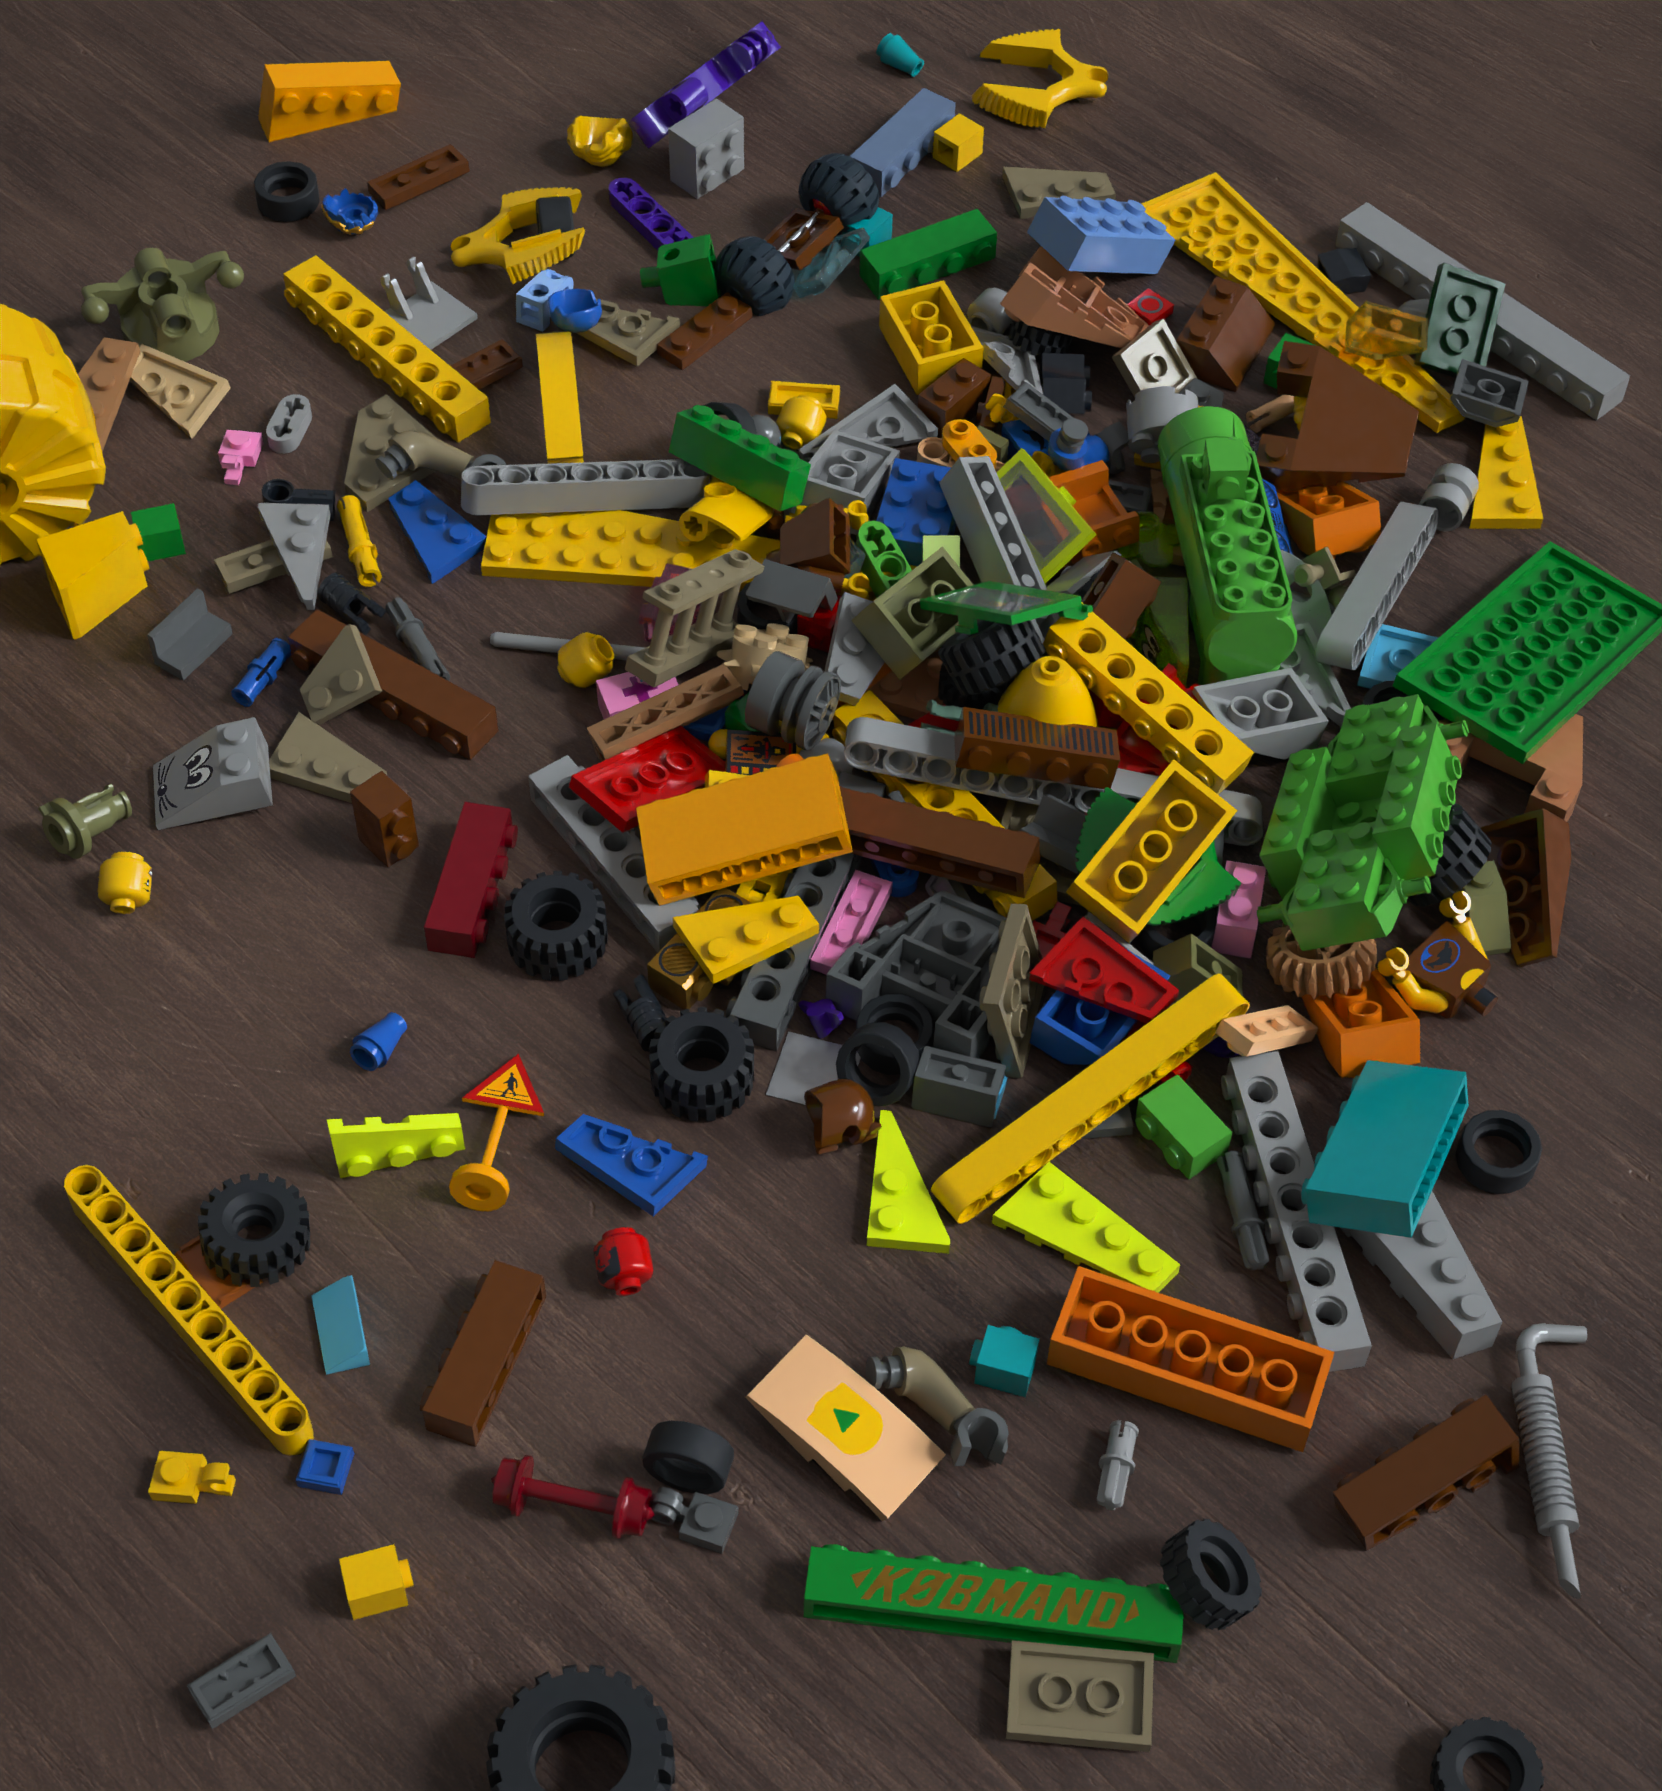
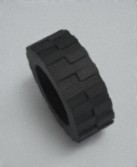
M1198 1519L1165 1542L1166 1545L1161 1549L1162 1558L1160 1559V1566L1163 1569L1164 1581L1170 1589L1169 1592L1173 1599H1176L1183 1612L1190 1615L1193 1621L1205 1625L1208 1629L1213 1630L1217 1628L1218 1630H1223L1252 1612L1259 1605V1597L1262 1596V1589L1260 1588L1261 1579L1255 1568L1256 1564L1253 1558L1247 1552V1548L1235 1537L1236 1535L1232 1531L1225 1529L1218 1522H1211L1210 1519H1203L1201 1521ZM1201 1560L1213 1571L1221 1589L1208 1576Z
M1481 1717L1479 1720L1471 1718L1464 1720L1460 1726L1455 1725L1449 1730L1447 1736L1443 1738L1432 1760L1431 1766L1433 1769L1430 1773V1784H1433L1434 1791H1471L1464 1781V1763L1474 1754L1489 1753L1501 1759L1509 1770L1510 1786L1507 1791H1540L1544 1784V1776L1541 1773L1543 1769L1542 1760L1538 1758L1536 1754L1537 1749L1532 1741L1529 1742L1521 1730L1512 1728L1508 1725V1722L1503 1720L1494 1721L1491 1720V1717Z

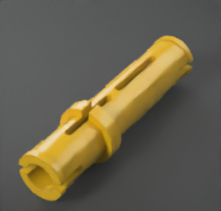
M347 495L342 497L345 509L341 500L337 502V509L341 516L349 544L348 557L350 562H353L355 565L359 583L365 587L375 586L376 582L374 581L373 573L377 582H380L382 578L376 561L378 556L377 548L370 541L359 499L353 495Z

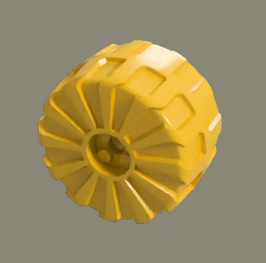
M0 304L1 565L3 562L18 557L25 561L33 560L41 556L36 539L66 530L69 526L82 525L91 513L88 502L92 497L95 486L104 485L106 466L96 430L95 415L87 392L71 359L64 353L56 334L37 318H30L4 304Z

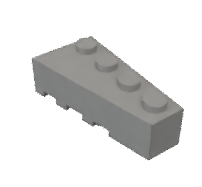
M1433 1191L1429 1196L1412 1238L1340 1227L1348 1238L1352 1236L1363 1248L1362 1254L1372 1266L1377 1265L1391 1281L1390 1287L1399 1298L1404 1297L1417 1311L1416 1317L1452 1359L1493 1346L1502 1320Z

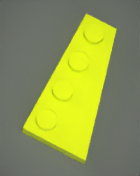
M1050 1162L1042 1167L993 1214L992 1224L1005 1230L1007 1227H1010L1024 1234L1025 1240L1040 1247L1042 1244H1045L1063 1253L1064 1259L1077 1265L1084 1263L1100 1271L1101 1274L1158 1293L1179 1273L1180 1264Z

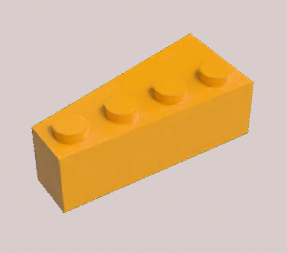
M390 61L265 64L258 119L268 142L394 112L397 111L401 83Z

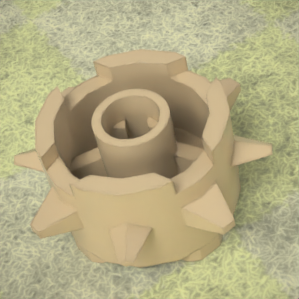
M776 623L767 624L766 630L757 629L750 625H737L734 630L732 649L717 652L718 657L727 661L723 665L730 668L729 670L744 690H748L749 683L753 684L760 667L767 657L775 651H780L802 660L805 665V671L812 666L809 663L813 662L812 659L806 657L809 638L799 634H788V626Z

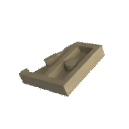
M348 624L342 629L300 688L310 718L318 725L331 720L382 692L358 628L355 625Z

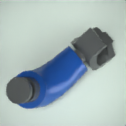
M1070 418L1064 421L1062 428L1055 430L1050 436L1048 453L1052 462L1061 470H1075L1100 460L1105 462L1110 474H1117L1125 470V455L1121 450L1128 446V431L1120 422L1108 426L1100 433L1087 436L1088 427L1079 419Z

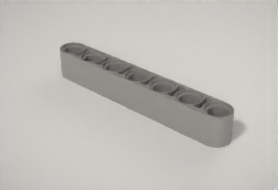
M682 459L472 466L462 472L461 507L465 512L472 515L690 508L704 497V487L709 484L710 474Z
M1400 502L1323 629L1316 647L1317 663L1356 670L1432 540L1438 523L1439 514L1437 508L1407 502Z

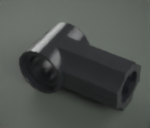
M284 479L270 480L262 487L263 503L329 505L330 521L335 519V490L294 489L291 482Z

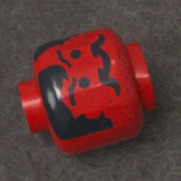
M621 1227L609 1230L602 1235V1240L595 1245L594 1259L599 1284L606 1289L615 1290L617 1295L627 1296L638 1293L642 1289L641 1285L648 1282L653 1276V1263L648 1239L636 1233L635 1229Z

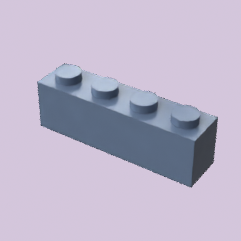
M923 88L850 155L872 176V180L875 181L878 188L879 197H882L891 188L896 187L906 173L915 169L924 156L933 152L934 131L955 117V102Z

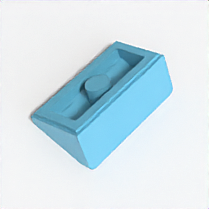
M350 1275L311 1295L326 1375L370 1365L353 1276Z

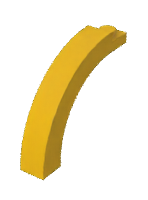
M571 331L536 334L548 464L584 462Z

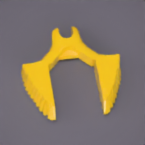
M1045 29L1038 32L1032 31V33L1026 32V34L1020 33V35H1008V37L1004 36L1001 39L992 40L980 53V57L1000 59L1001 64L1048 68V65H1052V68L1062 76V80L1047 87V90L983 83L973 93L972 102L979 104L980 108H985V111H991L992 114H998L999 117H1004L1006 120L1010 119L1011 122L1015 121L1017 124L1021 123L1024 126L1029 125L1030 127L1035 126L1038 128L1041 126L1045 128L1050 113L1055 107L1076 98H1101L1107 91V86L1104 83L1109 78L1108 71L1103 67L1081 63L1063 50L1060 29Z
M565 187L531 188L515 191L514 193L511 192L507 195L503 194L501 209L495 218L480 229L459 236L452 241V262L458 267L483 263L504 267L509 274L512 284H515L517 281L520 282L529 276H534L535 273H540L541 270H546L552 264L559 263L558 261H563L564 258L569 257L570 254H573L574 251L580 248L585 234L584 227L564 233L557 229L511 242L512 247L500 242L510 235L513 229L537 223L536 200L538 198L568 196L571 201L572 213H575L582 197L580 189L575 188L572 190L570 187L567 189Z

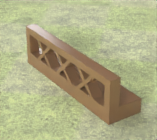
M722 664L587 727V731L600 762L676 727H684L714 713L739 699V697L744 695L741 684L728 667Z

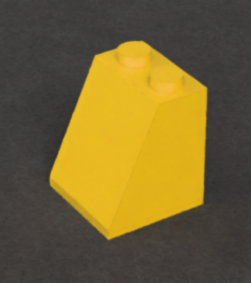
M123 511L36 539L51 591L74 640L84 636L147 587L144 571L149 570V565L142 549L138 550L137 547L143 545L142 537L136 523L129 525Z

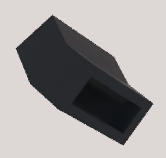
M1357 248L1335 249L1318 255V270L1344 294L1366 291L1372 275Z

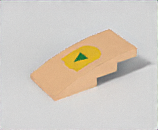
M807 1334L745 1397L807 1462L814 1459L844 1491L851 1488L882 1521L888 1519L946 1455L914 1422L875 1387Z

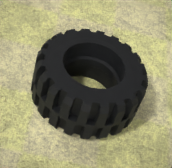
M575 1664L563 1666V1675L551 1678L550 1673L547 1671L535 1677L536 1687L529 1691L526 1686H522L512 1695L514 1704L512 1709L502 1707L495 1719L498 1731L490 1733L487 1745L489 1760L486 1761L491 1791H545L539 1785L536 1777V1765L540 1756L558 1738L568 1733L583 1730L601 1732L614 1738L624 1747L627 1753V1770L617 1785L610 1791H672V1784L675 1783L672 1733L668 1730L667 1717L662 1707L654 1706L653 1695L643 1685L637 1686L636 1689L632 1688L631 1676L620 1671L615 1672L613 1678L606 1676L605 1666L591 1664L589 1672H577Z

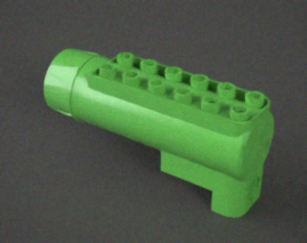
M1213 406L1187 410L1174 417L1163 428L1158 439V452L1163 484L1169 496L1191 592L1189 612L1201 661L1198 683L1206 685L1280 670L1281 663L1289 657L1296 646L1297 630L1291 611L1292 594L1255 451L1251 449L1243 422L1233 412ZM1243 439L1249 470L1244 499H1206L1202 474L1205 440Z

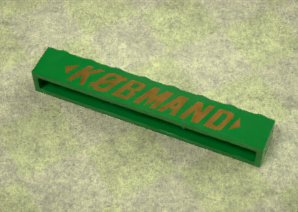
M827 1544L822 1546V1548L811 1546L804 1595V1618L1008 1643L1023 1641L1154 1653L1155 1661L1177 1663L1182 1646L1183 1610L1176 1599H1173L1168 1585L1153 1583L1144 1587L1127 1585L1125 1581L1117 1578H1103L1100 1581L1080 1579L1076 1574L1069 1572L1044 1575L1033 1573L1032 1570L1019 1566L1003 1570L987 1568L985 1564L977 1561H964L960 1564L941 1562L938 1558L928 1555H920L912 1559L896 1557L891 1552L885 1550H871L868 1553L849 1551L846 1547L837 1544Z

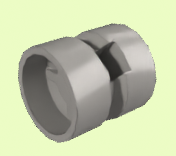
M1448 463L1437 468L1419 505L1438 509L1439 515L1436 530L1444 532L1453 531L1461 525L1479 489V481L1469 468L1461 464Z

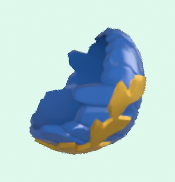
M344 188L341 190L340 195L331 197L327 194L323 199V214L338 231L348 235L362 234L374 225L378 214V206L371 196H364L363 193L349 194L348 190Z

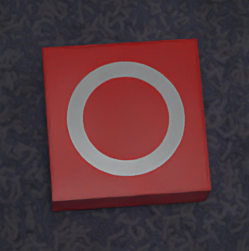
M1149 288L1127 304L1149 326L1157 320H1165L1173 314L1174 309L1173 303Z

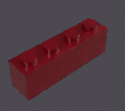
M464 802L424 926L428 951L475 958L479 943L486 942L489 931L488 913L489 911L496 910L499 897V889L496 887L499 879L504 880L507 874L508 856L506 855L508 848L514 849L517 841L518 827L517 825H512L510 808Z

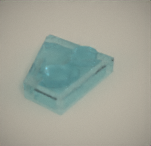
M863 227L835 237L828 246L824 247L812 259V262L799 272L793 286L799 298L811 294H821L831 285L869 241L870 236Z

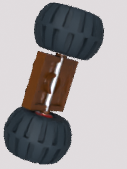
M840 153L827 154L811 162L803 173L798 188L799 199L803 209L795 208L764 239L755 236L738 238L721 250L714 266V275L721 294L723 295L728 292L752 307V313L757 316H763L783 309L791 299L795 285V278L791 269L801 271L807 267L824 247L833 242L835 236L842 237V232L847 233L850 229L847 225L859 222L862 219H870L877 211L879 192L869 172L859 162H856L855 159Z

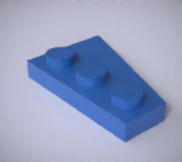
M417 480L388 498L389 507L404 535L412 543L415 554L426 568L427 576L432 584L484 549L486 536Z
M585 1114L581 1115L556 1138L555 1149L653 1217L707 1166L708 1160L707 1155L695 1151L692 1155L673 1150L671 1143L660 1139L652 1143L634 1137L630 1129Z

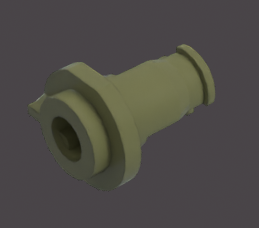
M110 783L104 787L103 791L91 793L72 804L64 798H56L42 805L38 810L43 816L42 826L48 841L58 852L67 854L75 859L88 854L92 848V837L111 828L119 819L123 818L125 820L132 815L131 803L126 793L122 791L112 796L114 787Z

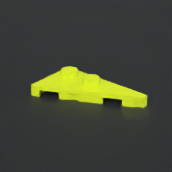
M881 1110L879 1123H881L882 1127L878 1130L867 1246L949 1254L950 1238L891 1111Z

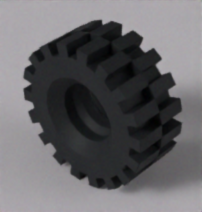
M248 1173L240 1175L241 1182L236 1184L230 1178L223 1182L222 1192L214 1188L209 1193L210 1202L203 1200L200 1207L201 1215H198V1228L202 1256H205V1263L210 1270L215 1267L216 1276L222 1280L230 1274L232 1284L241 1286L243 1279L250 1280V1287H260L259 1279L268 1278L270 1285L279 1282L278 1274L283 1272L286 1277L295 1272L294 1262L301 1266L306 1259L305 1251H309L310 1222L307 1202L304 1196L299 1197V1189L292 1184L286 1189V1179L278 1176L274 1182H269L268 1174L259 1173L258 1180H250ZM251 1225H264L272 1229L269 1235L257 1240H248L238 1236V1233L243 1228Z

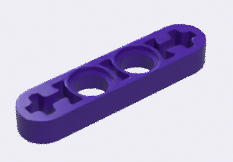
M618 178L609 184V203L655 249L658 250L662 245L674 243V241L678 242L693 238L686 229L634 180ZM641 209H645V210H649V211H650L649 213H646V214H637V213H635V211L641 210ZM659 227L669 229L666 232L653 231L655 228Z

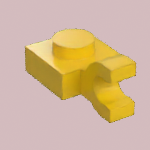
M159 1451L148 1493L151 1499L155 1501L197 1504L200 1492L232 1496L236 1478L234 1475H228L230 1469L228 1463L207 1464L203 1454Z

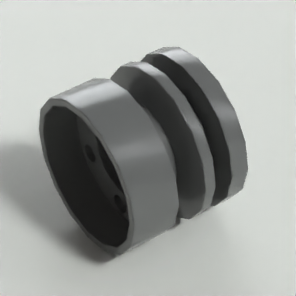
M775 651L767 657L753 681L745 708V722L748 727L770 736L776 735L781 731V737L784 742L789 744L796 743L801 749L811 750L821 741L833 719L841 692V679L839 675L830 671L823 673L822 669L817 666H810L805 671V665L802 660L783 652Z

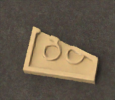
M141 344L139 346L141 352L129 381L183 432L193 439L230 390L228 380Z

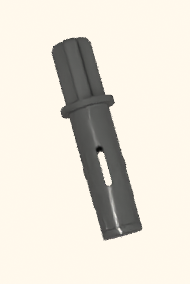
M396 597L392 602H388L385 609L396 627L395 635L398 640L405 643L414 662L449 681L450 674L445 666H443L431 642L423 632L424 625L422 621L414 618L402 598Z
M1230 1151L1225 1153L1226 1159L1221 1155L1216 1159V1163L1220 1170L1233 1220L1231 1233L1234 1238L1238 1239L1245 1267L1250 1271L1262 1270L1267 1267V1262H1269V1255L1263 1237L1265 1223L1258 1217L1245 1169L1243 1154L1238 1151Z

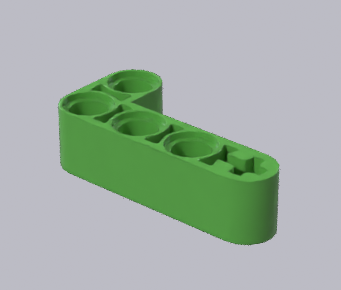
M868 521L860 527L853 555L862 573L868 577L870 587L876 598H878L911 572L912 569L885 524L879 521ZM882 572H890L896 577H888Z

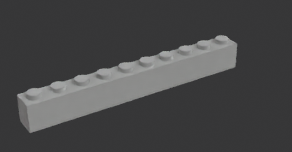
M1368 202L1340 220L1335 246L1340 249L1357 248L1369 269L1414 299H1430L1437 267L1442 263L1472 272ZM1503 293L1490 350L1596 421L1623 401L1630 379L1629 374L1506 293Z

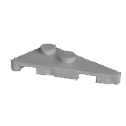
M894 384L800 448L799 458L809 462L833 430L887 447L920 442L928 437H937L938 428Z
M258 503L260 518L264 521L269 531L273 545L278 549L279 557L288 576H291L295 584L296 592L301 602L306 605L307 610H314L330 521L329 505Z

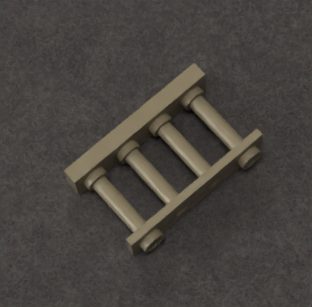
M734 549L644 591L642 598L658 607L659 611L650 646L628 656L625 670L652 687H656L717 656L718 651L731 649L734 630L739 625L732 616L741 583L763 573L765 566L752 559L748 553ZM723 592L718 613L714 614L718 596ZM701 603L696 623L691 625L696 605ZM678 614L673 635L668 637L673 616Z

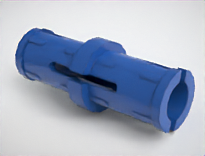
M274 638L258 659H253L248 664V672L231 691L232 697L239 704L250 707L265 686L273 684L277 678L276 672L287 658L291 656L290 645L283 639ZM268 664L269 666L267 667V669H266V670L263 672V674L258 678V680H256L255 678H256V677L258 676V674L264 669V667Z

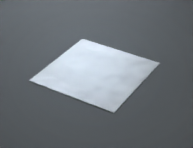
M788 1032L766 1095L806 1105L804 1094L807 1090L838 1080L836 1060L839 1049L843 1045ZM857 1052L856 1062L858 1066L861 1058Z

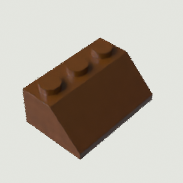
M1216 276L1176 342L1197 379L1237 392L1274 330L1275 323L1248 287Z

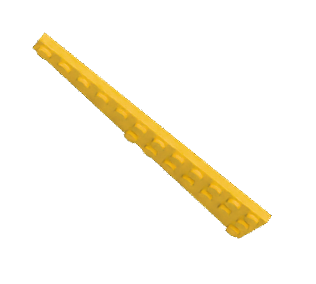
M1216 172L1142 203L1146 209L1145 213L1166 226V232L1175 239V246L1218 277L1248 287L1262 307L1294 330L1296 335L1322 347L1419 411L1418 420L1434 432L1438 433L1464 420L1465 417L1460 414L1450 400L1451 395L1421 366L1415 365V361Z
M623 510L491 515L481 562L482 576L655 587L734 549L748 553L752 559L762 564L769 552L780 548V540L750 535L744 541H739L725 529H716L704 540L699 542L691 541L681 532L679 521ZM850 554V573L844 575V578L848 579L855 573H862L853 554ZM910 565V567H911L912 570L917 567V566ZM882 572L888 577H896L890 572ZM754 577L741 583L739 593ZM858 587L868 592L867 600L874 601L876 599L871 587ZM841 589V592H835L842 596L844 592L849 593V590Z

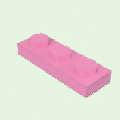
M855 870L817 949L810 959L811 970L827 975L828 971L847 948L857 942L862 945L869 940L892 893L893 882Z

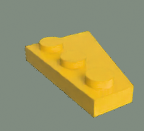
M799 896L672 917L673 928L713 984L819 933V923Z

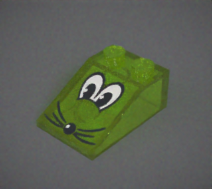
M1154 577L1161 582L1157 589L1156 599L1149 607L1143 610L1136 621V629L1130 638L1135 639V649L1161 672L1168 663L1172 664L1177 669L1178 679L1185 687L1189 667L1187 578Z

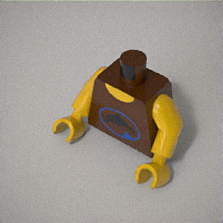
M1458 891L1452 895L1456 907L1451 898L1443 899L1439 906L1440 912L1446 917H1453L1454 922L1450 924L1446 921L1409 956L1405 950L1399 947L1388 950L1386 952L1388 958L1379 961L1378 971L1383 976L1393 975L1394 990L1400 993L1408 1006L1414 1010L1437 1013L1444 1018H1453L1467 1004L1484 1017L1495 1006L1498 997L1484 987L1491 965L1471 918L1464 915L1471 907L1470 897L1466 892Z

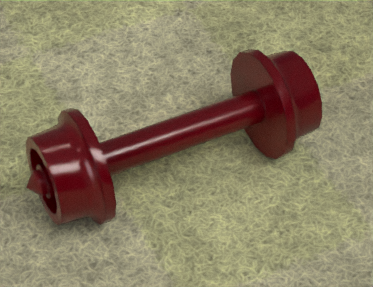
M525 1455L522 1459L504 1457L499 1465L497 1474L491 1478L494 1485L493 1504L509 1508L511 1515L518 1517L524 1509L527 1498L533 1497L614 1515L612 1538L620 1539L625 1534L642 1536L647 1521L654 1516L649 1502L652 1497V1490L635 1485L634 1479L626 1477L623 1481L618 1497L533 1479V1456Z

